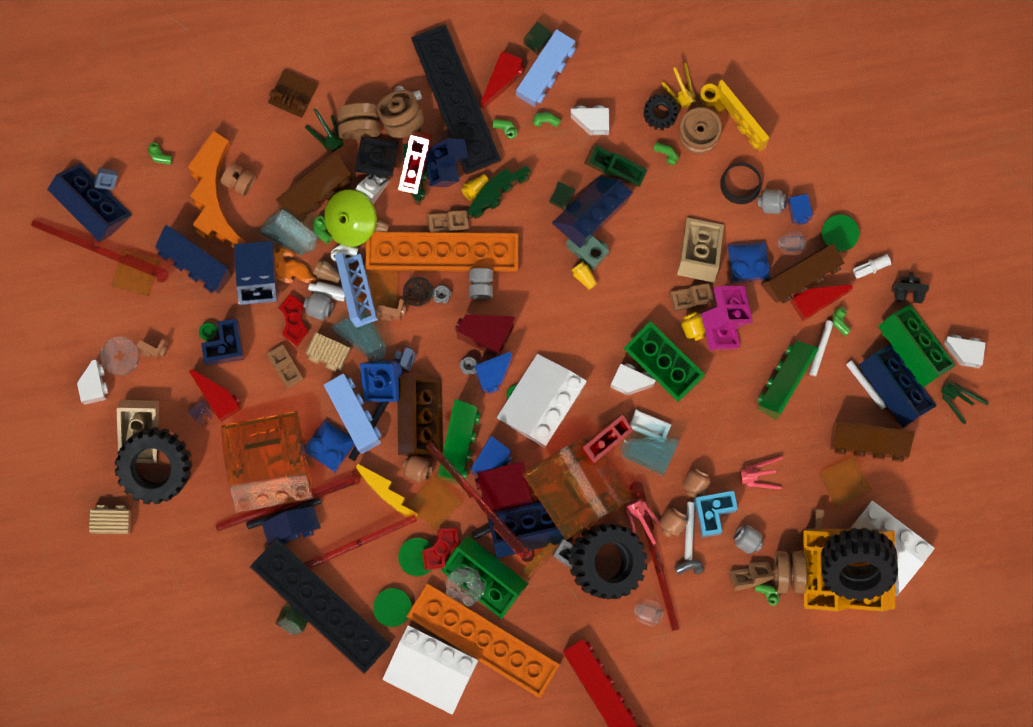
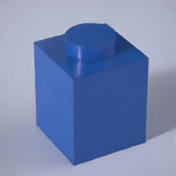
M808 194L789 197L787 203L792 224L803 225L809 223L808 220H811L813 214Z

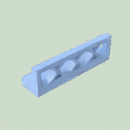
M343 253L336 254L335 258L350 320L356 328L377 321L362 255L358 254L345 258ZM358 261L359 266L356 271L351 270L349 264ZM357 276L363 279L359 287L353 284ZM361 292L367 295L363 303L357 300ZM365 308L370 310L372 316L362 319L361 314Z

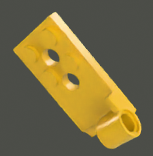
M723 80L719 81L718 87L714 84H706L702 87L699 96L702 105L706 107L713 106L718 113L725 109L737 123L740 133L746 134L750 139L748 141L754 149L757 148L761 152L766 148L769 136ZM706 92H711V93H713V94H714V98H711V99L707 98V97L705 96V93H706Z

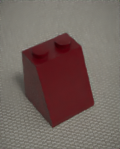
M465 314L463 319L459 318L455 326L457 339L494 357H498L515 327V317Z
M524 461L478 473V478L475 479L477 490H481L482 497H479L481 509L485 508V513L531 504Z

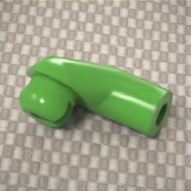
M541 112L534 115L532 122L537 127L541 126L544 122H548L557 128L561 123V119L550 112Z
M493 120V128L502 129L509 139L517 136V129L511 121Z
M152 142L149 144L148 153L154 162L167 165L172 164L173 157L163 154L158 143Z
M659 142L655 143L654 151L666 154L668 156L667 163L674 166L679 160L675 150L670 145Z
M317 216L313 223V232L324 243L328 244L331 242L332 236L326 232L325 218Z
M839 307L833 312V325L846 336L851 331L844 323V316L847 312L845 308Z
M763 583L755 587L756 592L765 594L770 605L775 606L778 604L780 597L776 593L774 586Z

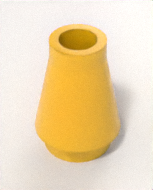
M482 174L480 177L465 183L461 191L468 200H472L489 182V179L486 175Z
M583 261L571 270L573 276L587 287L588 290L598 284L588 264H585Z

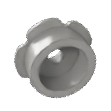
M444 285L434 288L432 291L434 301L437 303L442 302L443 304L447 303L451 296L450 289Z
M471 356L464 357L460 361L462 372L466 375L474 374L475 365L478 364V361Z

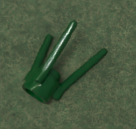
M315 108L314 112L328 134L325 137L326 142L308 125L305 128L326 150L330 149L331 152L340 149L344 145V139L339 138L338 125L334 115L330 116L335 132L332 133L319 111Z
M949 381L941 391L944 395L942 399L948 403L961 422L966 424L965 419L950 399L955 400L957 397H960L973 406L974 402L961 393L963 392L985 405H988L989 402L962 388L957 383L954 384L952 381Z

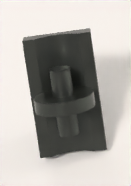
M909 272L908 277L901 276V282L906 283L894 282V285H892L891 292H894L896 302H905L906 293H913V303L922 304L926 293L929 291V285L920 284V278H915L914 272Z

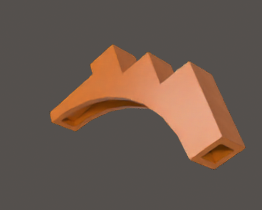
M213 131L187 167L192 178L197 181L201 179L190 195L193 201L192 204L202 210L193 223L195 233L204 239L206 236L211 239L215 233V238L223 243L227 241L234 250V244L247 242L239 237L226 222L219 204L217 187L219 171L231 145L227 139Z

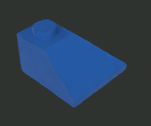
M511 352L475 365V374L483 393L488 392V394H492L499 390L498 387L502 386L512 363Z
M490 436L472 466L471 474L478 476L480 472L507 466L512 459L510 456L511 450Z

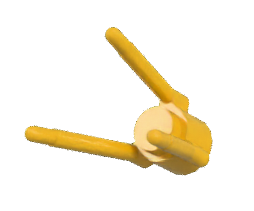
M686 62L683 63L688 89H685L676 67L673 70L682 90L677 93L678 97L665 82L661 83L675 100L677 106L681 105L682 108L696 102Z

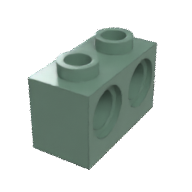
M594 236L581 248L570 239L566 241L565 247L585 264H588L592 271L609 255L608 245L602 240L598 241ZM592 250H598L600 251L601 255L595 258L590 254V252Z

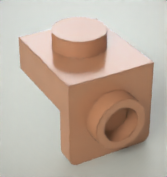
M400 299L398 309L379 305L377 314L384 321L391 322L392 319L400 321L401 316L405 317L407 305H404V299Z
M164 339L161 340L157 349L139 340L136 346L140 350L139 354L148 359L151 356L157 360L164 357L169 348L167 347V341Z

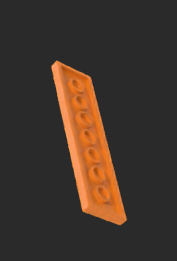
M374 232L366 242V271L469 272L470 269L486 268L493 270V272H518V233Z
M426 584L406 616L539 699L560 667V664L429 584Z

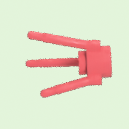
M783 456L745 466V469H741L742 484H747L748 487L781 490V486L754 481H758L757 476L776 473L775 469L757 471L756 468L782 460Z
M635 499L626 505L628 509L625 511L629 518L632 533H636L634 516L635 519H640L652 544H656L643 517L645 515L644 510L661 528L659 519L647 507L645 501Z

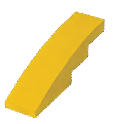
M359 464L356 465V469L363 479L383 501L398 513L416 522L419 517L418 513L403 506L405 498L390 490L392 486L391 481Z

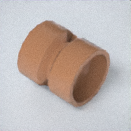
M232 162L226 168L220 183L229 189L234 188L236 193L244 197L251 190L256 175L248 170L243 171L241 166Z

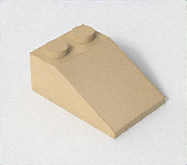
M692 218L686 219L677 275L715 282L719 269L724 225Z
M120 400L117 406L118 451L123 446V443L136 432L138 433L146 428L148 430L152 427L159 428V401ZM146 449L138 455L136 463H157L158 450Z

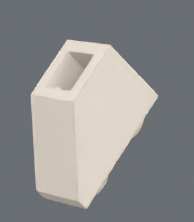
M598 105L593 108L576 106L574 109H571V118L589 135H609V108Z
M369 174L358 184L356 190L365 194L374 205L390 179L382 175Z
M959 335L947 336L944 340V345L961 366L980 368L983 365L985 342H980L981 340L978 338L966 340L961 339L962 336Z
M97 360L91 361L77 383L80 400L84 405L107 400L108 387L106 382L103 383L102 376L105 375L104 368Z
M620 364L610 388L628 396L653 387L656 380L652 379L653 377L647 372L640 373L635 371L636 368L630 364Z

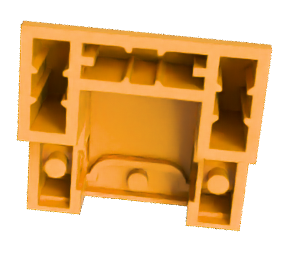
M851 529L804 530V553L806 559L804 609L828 611L847 609L887 611L895 609V584L888 592L884 591L883 595L875 596L870 600L867 598L862 599V601H857V599L848 600L844 596H837L835 592H832L825 585L822 577V549L833 535H839L840 531H849ZM877 530L879 534L883 533L894 543L895 547V531ZM856 562L849 565L865 566L869 565L870 563Z

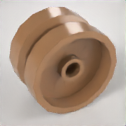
M409 90L393 91L382 98L377 105V113L388 135L392 137L402 138L409 136L414 130L417 131L424 123L425 116L415 95Z
M356 103L338 108L337 119L342 123L338 126L339 138L344 140H361V137H377L380 134L379 122L375 121L379 118L377 106L369 103Z
M698 107L688 111L684 115L679 127L681 145L693 154L710 152L716 147L720 139L722 124L719 117L707 108Z
M804 550L793 551L790 561L786 551L775 552L774 581L777 594H787L790 589V581L794 594L805 593L806 559Z

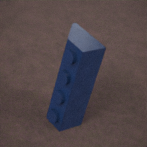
M79 163L56 174L47 190L100 242L114 234L132 214L107 189L95 188V177Z
M599 177L552 224L581 248L627 204L633 192L620 180Z
M165 225L155 246L158 251L157 255L165 261L169 259L174 262L172 265L182 272L184 269L189 273L188 277L196 283L198 280L204 284L203 287L210 293L214 291L219 294L232 277L229 269L171 227Z
M891 344L859 364L862 373L869 379L874 390L881 396L885 406L890 409L902 428L913 423L936 407L929 394L916 381L913 373L905 366L904 361L893 350Z
M562 497L487 514L497 558L556 545L562 539L567 542L573 541Z

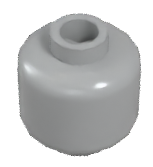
M766 189L763 191L762 196L758 197V207H762V211L765 214H780L783 209H786V194H783L779 189Z
M313 293L310 298L307 297L305 299L304 308H306V314L310 317L324 320L326 317L329 318L333 311L334 304L331 303V299L328 296Z
M750 525L740 526L734 534L735 545L747 554H751L754 551L758 552L763 546L762 533Z

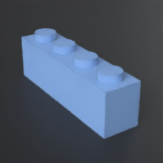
M556 29L517 88L516 96L533 107H536L538 103L541 104L546 97L545 91L547 88L551 89L554 85L557 73H562L564 70L566 59L574 55L576 51L575 40Z
M342 374L325 383L324 387L358 451L363 454L380 445L381 441L379 438L382 435L377 426L373 428L370 422L373 418L368 410L364 411L362 407L364 401L360 394H355L353 388L356 386L351 377L347 378Z

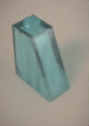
M285 209L267 218L258 232L262 236L301 256L314 250L317 245L315 242L319 237Z
M366 309L361 314L362 319L369 317ZM350 317L332 326L336 335L369 360L375 359L377 361L386 356L387 348L373 322L356 328Z
M630 437L629 441L624 440L620 449L623 452L621 457L664 476L680 439L677 437Z

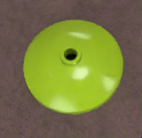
M357 190L340 191L328 201L325 208L326 229L337 243L355 247L364 244L373 235L377 223L376 210L371 200L365 194Z

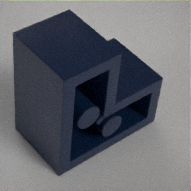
M447 138L430 147L426 161L430 187H449L459 182L456 163L468 158L465 139Z
M237 318L218 321L220 340L201 343L204 363L206 366L244 360L240 326Z
M314 506L286 511L262 523L268 545L276 538L286 545L288 540H296L302 535L303 538H308L315 535L314 531L321 529Z

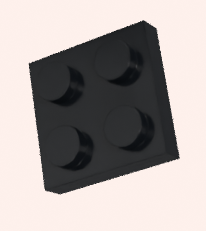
M361 137L355 172L393 177L398 142Z

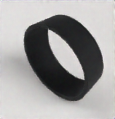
M736 163L730 166L723 173L720 180V188L723 195L735 204L750 203L758 197L761 191L762 182L760 174L755 167L748 163ZM745 166L757 174L759 186L755 193L751 196L740 198L728 191L725 185V177L731 168Z

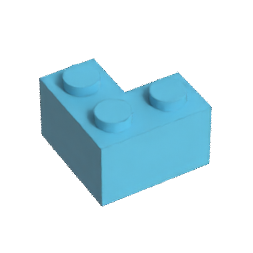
M734 491L695 498L694 502L701 538L721 535L722 528L719 515L736 513L738 510Z

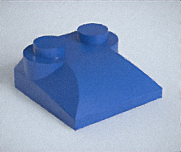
M766 242L727 245L731 283L767 280L770 278Z
M369 361L360 364L364 401H399L398 378L402 373L399 363L396 361Z
M324 420L314 436L307 442L303 452L336 473L355 444L349 435Z

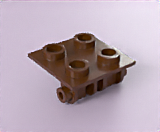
M283 70L275 89H272L269 94L271 97L268 103L302 118L318 84Z

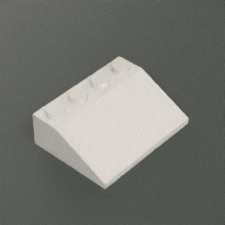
M537 354L500 411L497 419L541 447L546 448L587 381L570 370Z
M871 501L850 527V529L868 528L895 531V548L898 562V576L895 582L896 596H898L935 549L874 501Z
M407 626L382 680L453 715L479 661Z

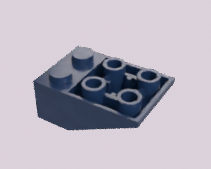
M272 240L234 244L239 305L277 302L279 289Z

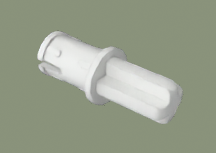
M885 254L874 260L869 259L867 263L855 267L853 274L857 279L870 273L875 274L877 270L891 265L890 258Z

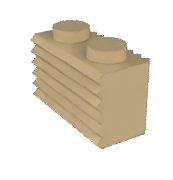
M315 332L305 353L309 356L308 360L316 364L320 361L326 364L325 367L336 372V369L342 370L351 350L348 346Z
M96 505L95 509H90L89 532L91 534H130L131 510L127 509V506H115V509H107V506Z

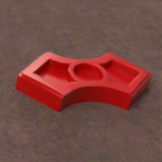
M290 293L279 307L286 320L282 336L298 347L309 331L302 322L304 303Z
M457 527L437 530V538L433 546L422 551L424 570L445 567L447 554L460 544Z

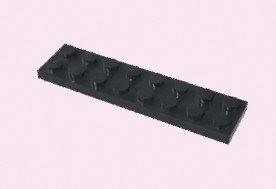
M443 25L411 37L450 137L453 139H465L468 158L460 161L465 174L467 175L501 162L447 26Z
M277 538L249 567L363 674L390 647L391 644Z

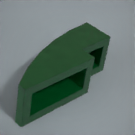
M597 145L591 147L584 164L604 174L640 187L647 172V169Z

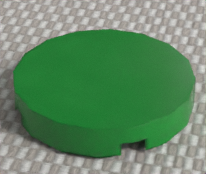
M842 214L828 218L821 231V237L825 246L834 244L839 253L852 249L858 242L860 235L856 222L851 217Z
M412 538L406 541L401 546L398 554L402 570L414 577L430 573L432 570H424L422 551L429 549L433 545L422 538Z
M389 588L376 596L373 603V612L376 619L382 625L398 627L409 619L406 616L410 612L412 604L405 592L396 588Z

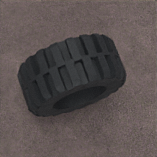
M152 427L149 430L147 428L142 429L126 440L119 449L118 457L115 459V465H117L115 475L119 476V485L125 487L124 492L127 495L129 493L132 494L134 500L138 501L141 499L144 504L167 502L176 496L187 484L191 475L190 469L192 468V461H190L191 453L190 450H186V443L184 440L181 442L176 433L172 435L169 433L170 430L165 428L159 430L158 427ZM157 449L167 456L171 464V473L166 480L154 483L140 475L136 460L142 451Z
M601 524L591 526L590 530L585 529L581 533L582 537L576 538L574 542L577 545L576 547H571L570 553H573V557L569 558V564L573 565V569H570L572 576H576L574 581L578 586H582L581 590L598 598L620 599L622 596L631 594V589L636 590L639 587L638 581H643L645 575L642 573L643 570H647L648 564H644V559H647V553L642 551L645 546L643 542H638L639 537L636 533H631L630 529L620 525ZM613 543L621 553V567L613 578L604 580L596 572L595 557L603 545Z
M851 528L849 531H840L839 535H833L822 549L823 581L827 588L835 592L837 596H844L848 600L857 599V601H862V599L866 598L870 600L875 596L883 595L884 591L888 592L897 580L898 562L896 548L883 533L879 534L877 530L873 529L870 531L868 528ZM856 562L870 563L869 565L865 566L849 565Z

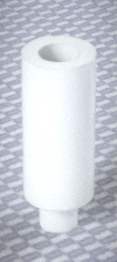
M322 282L309 284L308 290L328 296L333 300L345 302L343 287Z

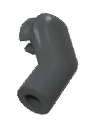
M687 560L675 565L678 575L694 569L695 574H700L705 569L702 566L703 563L696 560Z

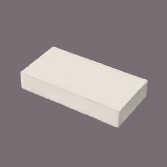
M636 410L630 426L634 431L664 443L671 424Z

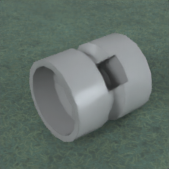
M486 268L469 270V282L472 283L469 286V298H493V286L490 285L493 281V270Z

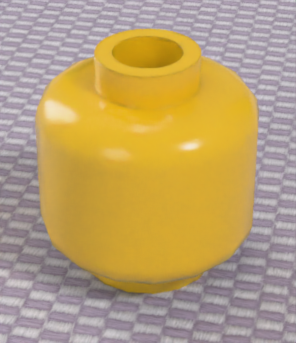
M694 311L683 316L684 320H682L681 326L688 339L694 338L697 341L706 337L701 313Z

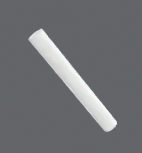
M827 320L818 345L819 350L814 357L809 372L811 376H817L833 327L832 321Z
M851 360L846 366L878 407L883 410L886 407L883 399Z
M687 502L686 519L688 524L686 525L684 556L686 561L692 560L694 502Z

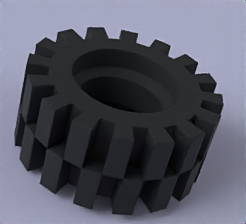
M655 94L654 97L651 96L649 101L645 103L643 113L645 122L649 123L648 126H653L655 130L657 128H660V130L670 128V125L675 123L678 115V106L675 104V100H671L669 95L666 97L664 94H661V96H658V94ZM660 105L664 106L668 110V115L665 118H657L653 113L654 108Z

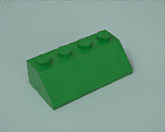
M911 304L895 312L878 325L882 335L888 339L893 350L899 354L905 366L910 369L916 381L923 388L956 366Z
M651 321L623 348L677 402L681 401L706 377Z
M796 341L795 345L790 344L785 352L788 355L785 362L781 360L775 369L778 371V374L775 378L771 376L766 385L769 388L766 394L761 393L757 403L759 406L757 409L777 420L819 348L800 341Z
M454 399L438 471L439 480L462 484V480H466L468 469L465 468L466 461L470 462L472 450H469L470 443H474L476 438V431H473L474 425L479 424L481 414L478 413V407Z
M469 536L457 546L445 567L441 570L501 619L529 584Z

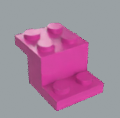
M745 286L715 287L714 293L718 307L701 313L709 350L740 348L736 329L753 323Z

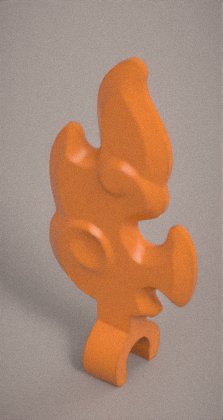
M279 246V251L277 252L273 248L278 280L284 283H292L291 277L296 276L305 283L316 281V278L311 275L306 265L294 259L288 262L284 261L286 256H294L289 248Z

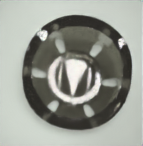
M423 277L409 279L403 288L404 300L415 307L427 305L434 295L433 286Z

